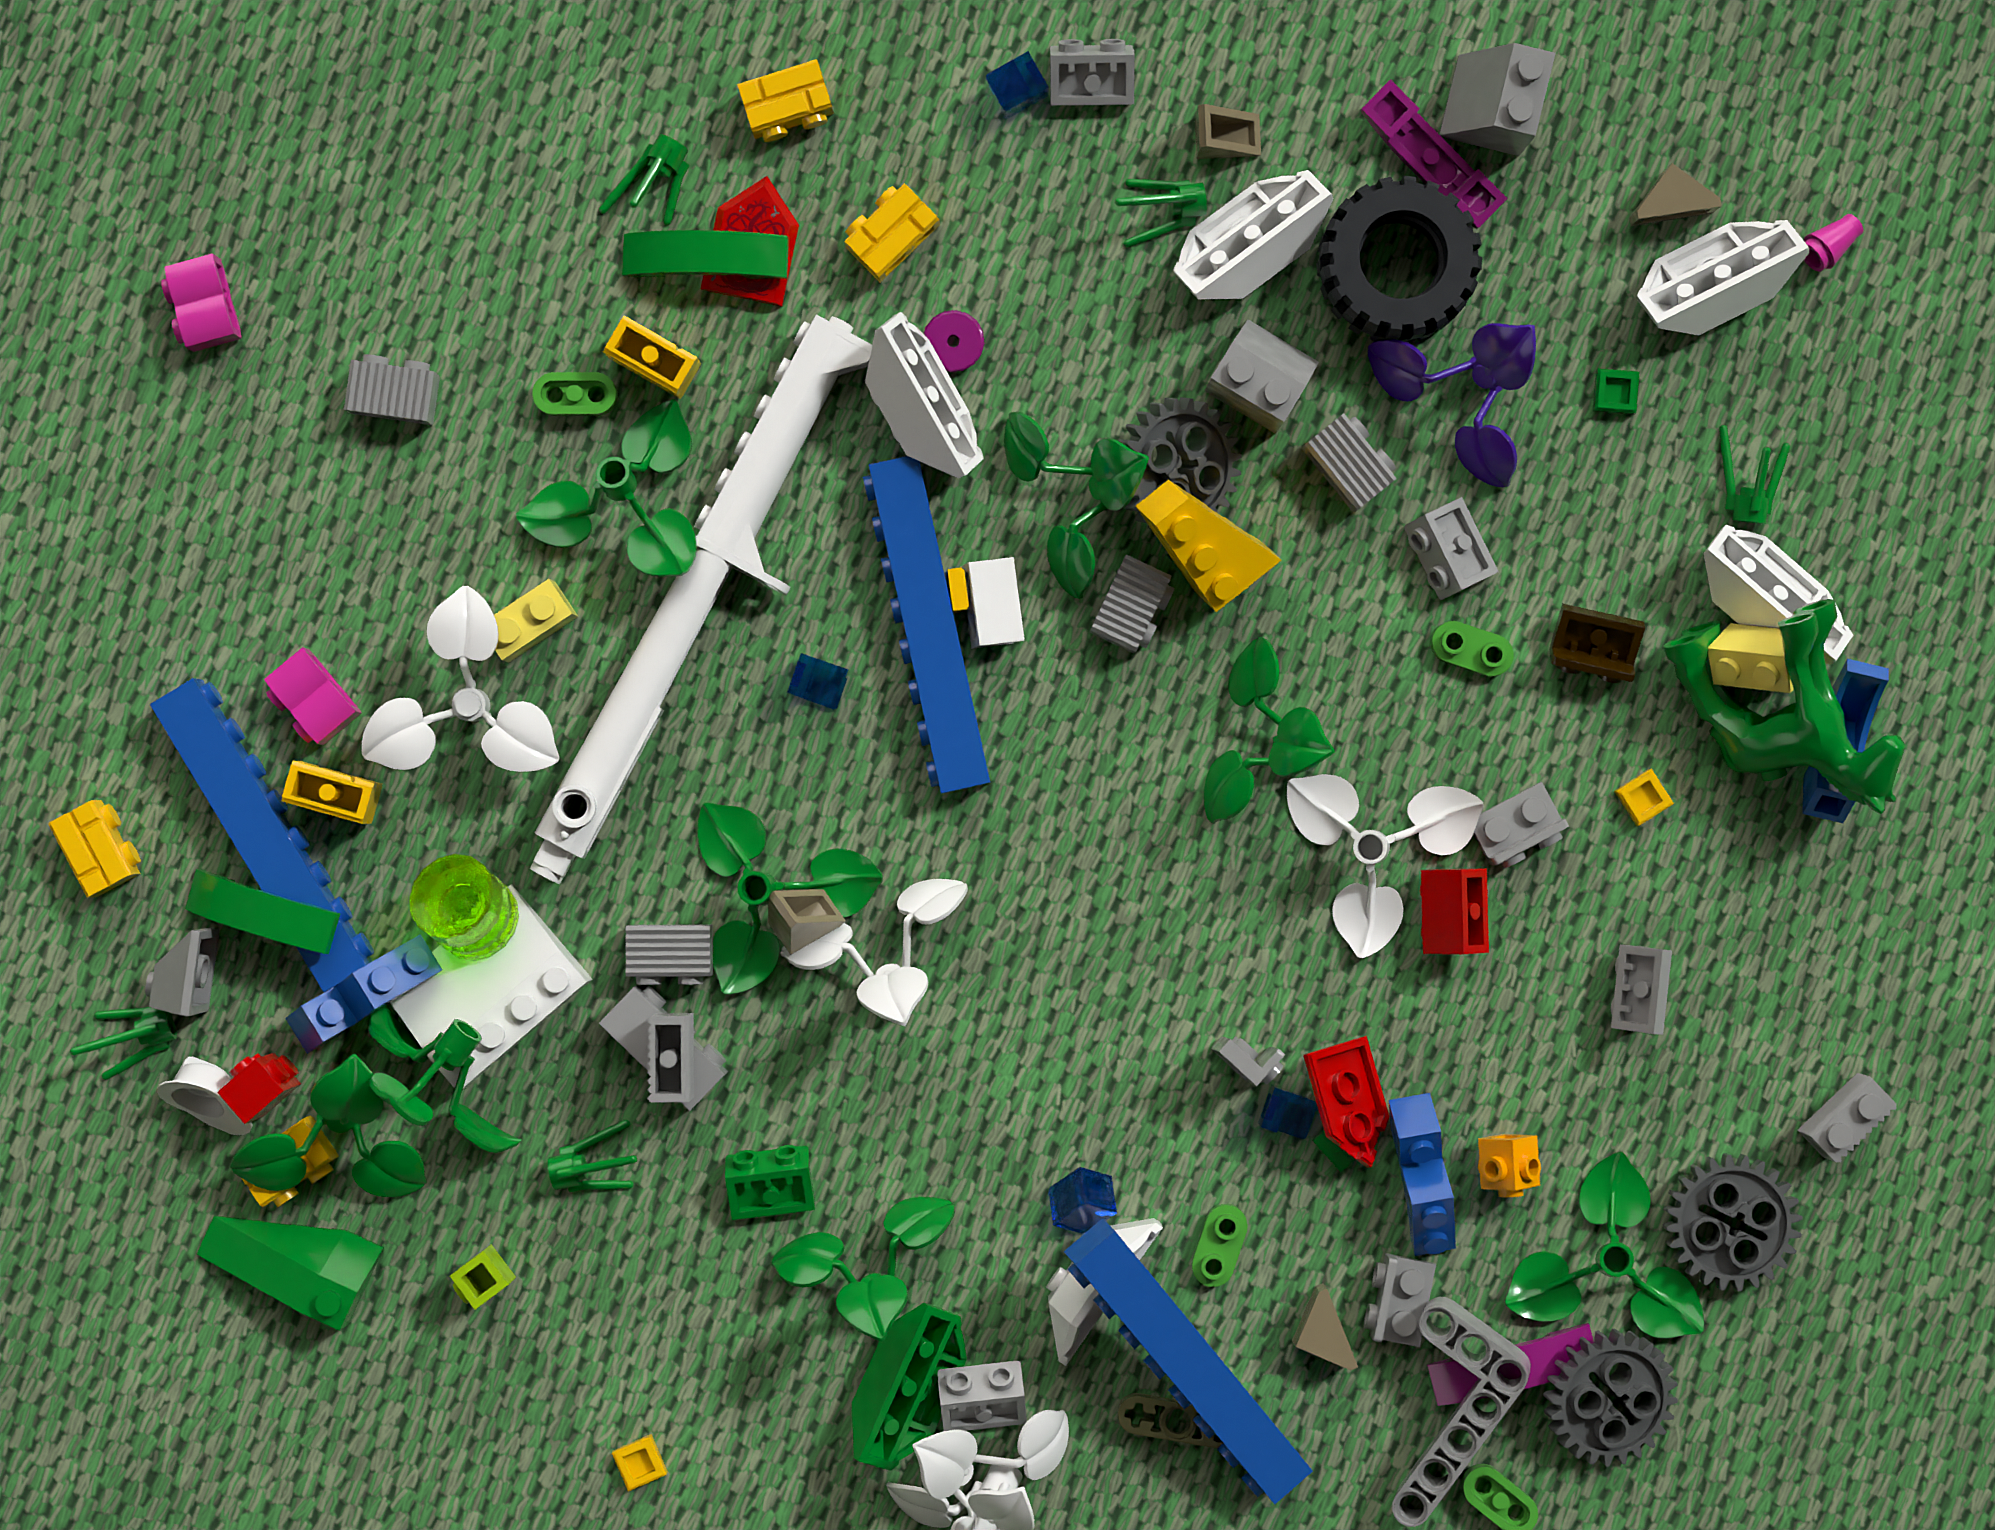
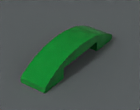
M667 230L624 234L622 275L629 277H665V274L739 275L754 279H787L789 237L766 233L714 230Z
M200 869L195 871L185 907L186 910L215 922L323 954H329L340 917V913L306 902L287 899Z

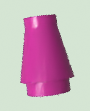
M1846 214L1840 220L1806 235L1804 242L1809 247V254L1804 259L1806 264L1818 272L1823 271L1825 268L1832 269L1856 238L1863 234L1864 230L1861 222L1854 215Z

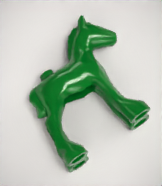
M1826 599L1811 602L1797 608L1793 612V616L1778 622L1783 643L1784 659L1795 691L1796 703H1791L1766 716H1762L1742 705L1732 697L1724 685L1713 684L1708 646L1721 634L1720 621H1710L1682 631V637L1671 640L1663 645L1666 657L1674 663L1676 677L1689 693L1698 717L1713 725L1709 733L1720 746L1723 761L1730 769L1739 773H1761L1763 781H1772L1786 776V768L1810 766L1817 769L1822 777L1828 780L1829 784H1833L1850 801L1853 800L1863 805H1868L1871 810L1882 814L1885 811V801L1896 802L1892 788L1904 754L1905 743L1899 736L1885 735L1863 752H1857L1848 739L1844 713L1828 678L1824 659V643L1838 617L1835 600Z

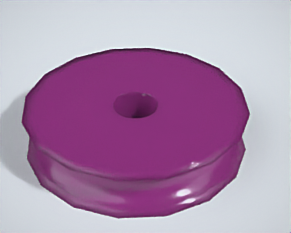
M958 310L944 311L933 317L924 331V335L929 339L946 371H964L974 365L982 354L985 344L983 330L978 321L968 313ZM950 337H957L960 341L959 345L950 347L947 343Z

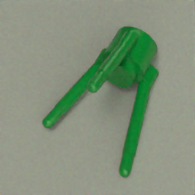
M659 134L654 145L648 144L642 157L599 207V212L605 214L647 166L649 170L631 199L630 206L632 208L638 206L657 174L664 178H669L673 173L674 178L663 219L665 225L671 224L683 177L690 166L683 161L688 153V149L673 138Z
M1127 179L1125 184L1128 187L1170 191L1169 194L1131 196L1115 200L1117 206L1169 203L1172 216H1180L1178 219L1126 239L1124 246L1127 248L1181 227L1196 225L1197 216L1207 215V199L1203 182L1191 184L1190 180Z
M1721 425L1719 427L1727 493L1725 509L1733 510L1732 520L1766 524L1767 514L1771 515L1773 499L1787 461L1790 444L1784 443L1782 445L1767 490H1764L1771 449L1764 447L1759 462L1755 487H1741L1740 495H1736L1728 428L1726 425Z
M149 1006L144 1008L97 1011L94 1017L98 1020L139 1017L141 1019L134 1022L135 1029L70 1049V1053L75 1056L138 1038L141 1045L149 1044L146 1048L102 1073V1079L108 1080L152 1054L169 1049V1041L176 1040L177 1032L170 1012Z
M623 1120L573 1145L560 1147V1155L548 1158V1172L554 1190L568 1188L569 1193L580 1190L633 1188L634 1183L630 1180L585 1179H588V1173L634 1164L637 1162L635 1155L588 1164L583 1154L576 1156V1153L628 1128L630 1121Z

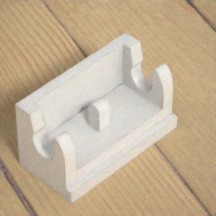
M1014 557L968 562L961 566L965 572L969 608L966 611L971 649L1024 641Z

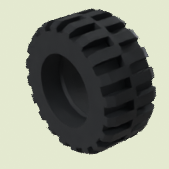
M1403 176L1401 181H1393L1392 177L1382 178L1375 185L1369 186L1366 184L1357 189L1352 197L1344 200L1329 221L1318 248L1320 254L1316 265L1317 276L1321 277L1322 280L1320 290L1324 300L1329 299L1332 303V313L1338 320L1343 317L1351 325L1348 329L1359 335L1361 331L1371 335L1370 340L1372 341L1395 339L1408 342L1415 338L1422 340L1448 325L1466 306L1468 299L1473 295L1478 281H1476L1477 275L1482 270L1483 257L1478 255V249L1482 245L1480 234L1474 233L1471 225L1474 219L1470 212L1467 210L1463 213L1458 208L1457 204L1460 200L1451 192L1448 196H1445L1437 191L1440 185L1429 180L1425 185L1416 183V177ZM1400 223L1414 227L1429 239L1435 249L1438 260L1435 278L1425 291L1415 297L1398 299L1384 295L1367 281L1360 266L1362 245L1372 231L1384 224Z

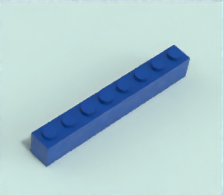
M905 456L869 464L871 475L864 476L863 480L868 501H877L880 516L872 517L877 542L885 541L889 557L881 558L886 583L894 581L898 598L890 599L895 624L903 622L907 638L899 640L904 664H913L916 679L908 681L913 705L921 704L925 720L918 721L917 725L922 746L930 745L934 761L926 762L931 787L940 786L942 794L990 783L920 461Z
M192 678L152 702L150 706L261 890L340 913L329 954L296 947L322 991L326 992L338 985L351 973L372 962L370 956L374 954L373 947L362 932L359 934L355 933L348 921L353 916L345 901L340 896L335 899L327 886L331 879L324 866L319 861L313 863L305 849L310 845L305 834L299 826L291 827L284 815L288 808L286 803L281 801L282 796L275 789L270 791L262 779L266 775L262 763L255 754L248 755L240 742L245 739L244 734L233 718L227 720L219 705L223 703V700L218 690L211 682L205 684L202 679Z
M1103 1218L1064 1251L1074 1263L1067 1270L1083 1289L1089 1284L1094 1287L1099 1294L1093 1301L1108 1319H1111L1115 1314L1124 1324L1118 1331L1134 1350L1139 1345L1143 1346L1149 1354L1143 1361L1159 1380L1164 1375L1168 1376L1174 1384L1168 1391L1183 1409H1186L1190 1404L1193 1406L1198 1415L1192 1420L1208 1439L1214 1434L1217 1435L1223 1443L1217 1450L1233 1468L1239 1463L1242 1465L1247 1473L1241 1478L1257 1497L1265 1493L1276 1504L1313 1472L1117 1232Z

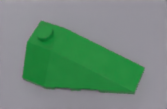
M214 1216L197 1255L298 1312L340 1331L350 1323L384 1247L344 1229L308 1227L307 1225H290L261 1220Z

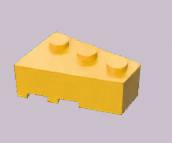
M1167 480L1136 505L1140 514L1191 587L1215 612H1218L1282 561L1260 540L1248 534L1170 480Z

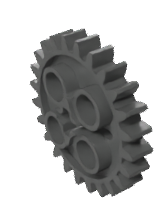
M1180 397L1179 401L1176 398H1165L1164 405L1163 403H1150L1151 414L1138 411L1136 414L1140 425L1127 424L1125 427L1131 434L1130 440L1119 439L1118 441L1136 452L1149 456V460L1138 489L1125 509L1138 511L1136 505L1167 480H1170L1215 512H1217L1216 506L1228 508L1230 504L1224 497L1226 491L1237 492V488L1230 483L1231 477L1241 475V471L1232 468V462L1242 458V455L1231 452L1230 448L1237 443L1238 437L1225 436L1231 427V423L1218 422L1221 412L1208 409V403L1194 402L1192 398ZM1190 430V432H1191V441H1190L1189 445L1187 446L1185 439H1186V434H1187L1188 431ZM1156 447L1157 457L1155 462L1152 463L1151 454ZM1203 469V470H1204V480H1203L1202 483L1200 484V483H1199V475H1200L1201 470ZM1138 511L1135 520L1147 523Z
M1723 1153L1721 1165H1718L1713 1158L1706 1157L1707 1169L1704 1171L1692 1164L1690 1167L1694 1178L1689 1180L1679 1175L1678 1180L1684 1189L1682 1192L1669 1190L1668 1192L1671 1197L1677 1200L1676 1206H1665L1663 1208L1664 1211L1674 1216L1673 1221L1662 1225L1664 1229L1675 1232V1236L1668 1239L1666 1244L1671 1248H1681L1674 1256L1675 1261L1683 1263L1690 1260L1685 1270L1686 1273L1693 1276L1702 1270L1700 1282L1708 1285L1715 1277L1716 1287L1723 1291L1727 1287L1729 1280H1731L1735 1290L1742 1291L1744 1279H1747L1755 1288L1759 1287L1758 1275L1761 1273L1770 1280L1775 1279L1771 1269L1774 1264L1784 1269L1787 1268L1786 1262L1781 1257L1783 1252L1789 1254H1796L1797 1252L1788 1244L1789 1238H1800L1802 1236L1801 1233L1791 1228V1223L1803 1220L1801 1215L1790 1212V1208L1798 1204L1799 1200L1793 1196H1784L1790 1189L1791 1184L1786 1181L1775 1184L1780 1172L1772 1168L1764 1173L1765 1162L1759 1159L1749 1168V1157L1744 1154L1739 1155L1736 1165L1731 1155ZM1728 1183L1731 1188L1730 1198L1724 1204H1716L1713 1196L1715 1189L1721 1184ZM1765 1201L1769 1208L1768 1216L1765 1220L1755 1223L1752 1219V1209L1759 1202ZM1705 1204L1730 1217H1735L1739 1221L1764 1232L1766 1238L1759 1240L1735 1227H1729L1724 1222L1701 1212L1699 1205ZM1703 1222H1711L1713 1225L1712 1236L1705 1242H1698L1695 1234L1697 1227ZM1741 1240H1748L1751 1245L1750 1254L1743 1260H1736L1733 1252L1734 1247Z
M1612 1329L1609 1338H1607L1599 1330L1595 1331L1594 1343L1591 1344L1584 1337H1581L1580 1351L1576 1352L1574 1349L1567 1347L1566 1351L1570 1360L1567 1363L1560 1360L1555 1361L1561 1373L1559 1376L1549 1375L1547 1377L1555 1385V1390H1550L1543 1394L1546 1399L1553 1403V1405L1544 1409V1413L1553 1420L1548 1427L1558 1435L1556 1440L1562 1446L1568 1448V1451L1579 1459L1582 1456L1592 1465L1598 1459L1606 1467H1609L1614 1456L1624 1465L1627 1461V1452L1631 1451L1636 1457L1641 1458L1640 1445L1645 1443L1649 1447L1654 1448L1655 1443L1651 1437L1654 1432L1661 1435L1667 1433L1660 1423L1662 1419H1674V1416L1666 1410L1667 1405L1678 1403V1399L1668 1392L1678 1386V1384L1668 1376L1674 1369L1663 1360L1665 1354L1656 1347L1653 1348L1654 1345L1644 1337L1639 1339L1631 1331L1623 1335L1618 1330ZM1619 1363L1616 1371L1609 1375L1612 1366ZM1591 1372H1594L1597 1379L1610 1389V1394L1629 1412L1633 1418L1631 1423L1627 1422L1625 1417L1612 1406L1609 1398L1589 1379ZM1588 1392L1586 1399L1578 1404L1581 1395ZM1643 1392L1642 1398L1633 1404L1635 1397ZM1613 1420L1610 1428L1603 1432L1605 1425Z

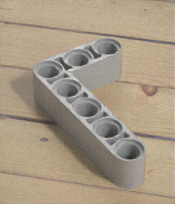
M1436 1297L1426 1304L1419 1320L1420 1331L1429 1342L1479 1378L1410 1470L1396 1492L1392 1503V1512L1399 1523L1408 1527L1419 1526L1428 1519L1523 1391L1531 1371L1530 1360L1521 1349L1447 1297ZM1436 1311L1443 1312L1450 1318L1451 1325L1447 1328H1438L1431 1323L1429 1315ZM1470 1337H1477L1485 1343L1486 1350L1483 1353L1474 1354L1465 1347L1464 1341ZM1504 1363H1513L1517 1365L1522 1375L1516 1379H1508L1500 1373L1499 1366ZM1480 1396L1490 1397L1496 1403L1497 1408L1491 1412H1484L1476 1406L1475 1399ZM1456 1429H1463L1471 1435L1472 1442L1460 1445L1452 1439L1450 1433ZM1432 1462L1441 1463L1447 1469L1448 1474L1444 1477H1435L1428 1472L1426 1465ZM1407 1495H1415L1420 1498L1424 1507L1418 1510L1410 1509L1404 1504L1402 1498Z

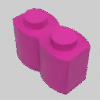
M212 253L165 266L166 279L161 280V286L169 304L174 303L177 318L172 320V328L179 344L184 343L186 348L195 352L242 339L225 270L219 257Z
M302 647L264 679L270 687L266 692L268 698L279 710L283 711L287 708L297 720L292 726L307 743L314 740L317 744H326L362 713L310 649Z

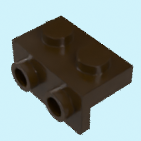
M1562 603L1549 648L1551 663L1556 665L1561 671L1570 674H1579L1583 671L1597 674L1600 679L1610 683H1620L1621 680L1633 682L1635 677L1634 663L1645 631L1644 621Z

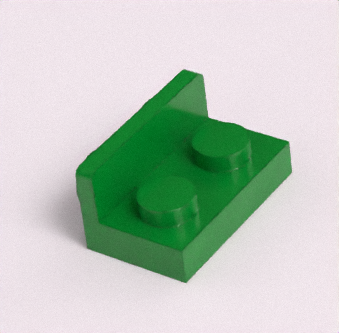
M784 1145L777 1149L756 1152L743 1150L726 1156L725 1182L732 1220L815 1210L808 1146Z

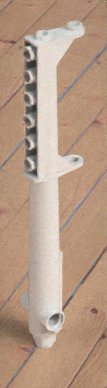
M816 315L811 324L804 321L793 342V344L799 346L793 359L790 361L784 358L774 377V381L778 382L779 385L772 398L766 394L762 398L754 414V417L759 419L758 424L752 434L745 431L734 451V454L740 456L732 471L727 468L724 469L714 489L720 493L712 508L705 505L694 527L700 531L696 536L697 552L691 569L683 576L675 578L535 831V834L544 838V841L530 869L543 877L560 884L574 858L578 856L585 859L661 718L664 710L660 708V705L731 569L734 568L784 595H787L790 586L764 572L754 538L837 377L868 367L872 344L851 333L853 327L843 320L831 316L828 321ZM576 796H582L587 803V810L579 819H573L567 810L569 801Z

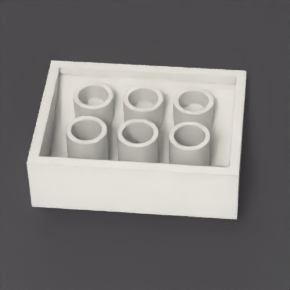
M511 884L432 952L442 968L441 972L390 1003L422 1048L435 1040L440 1032L444 1033L454 1019L468 1023L479 1032L482 1040L471 1054L475 1061L469 1067L463 1087L465 1089L593 979ZM435 1050L427 1054V1056L433 1063L435 1062V1060L432 1056L435 1053ZM440 1067V1072L455 1088L461 1067H456L453 1071Z

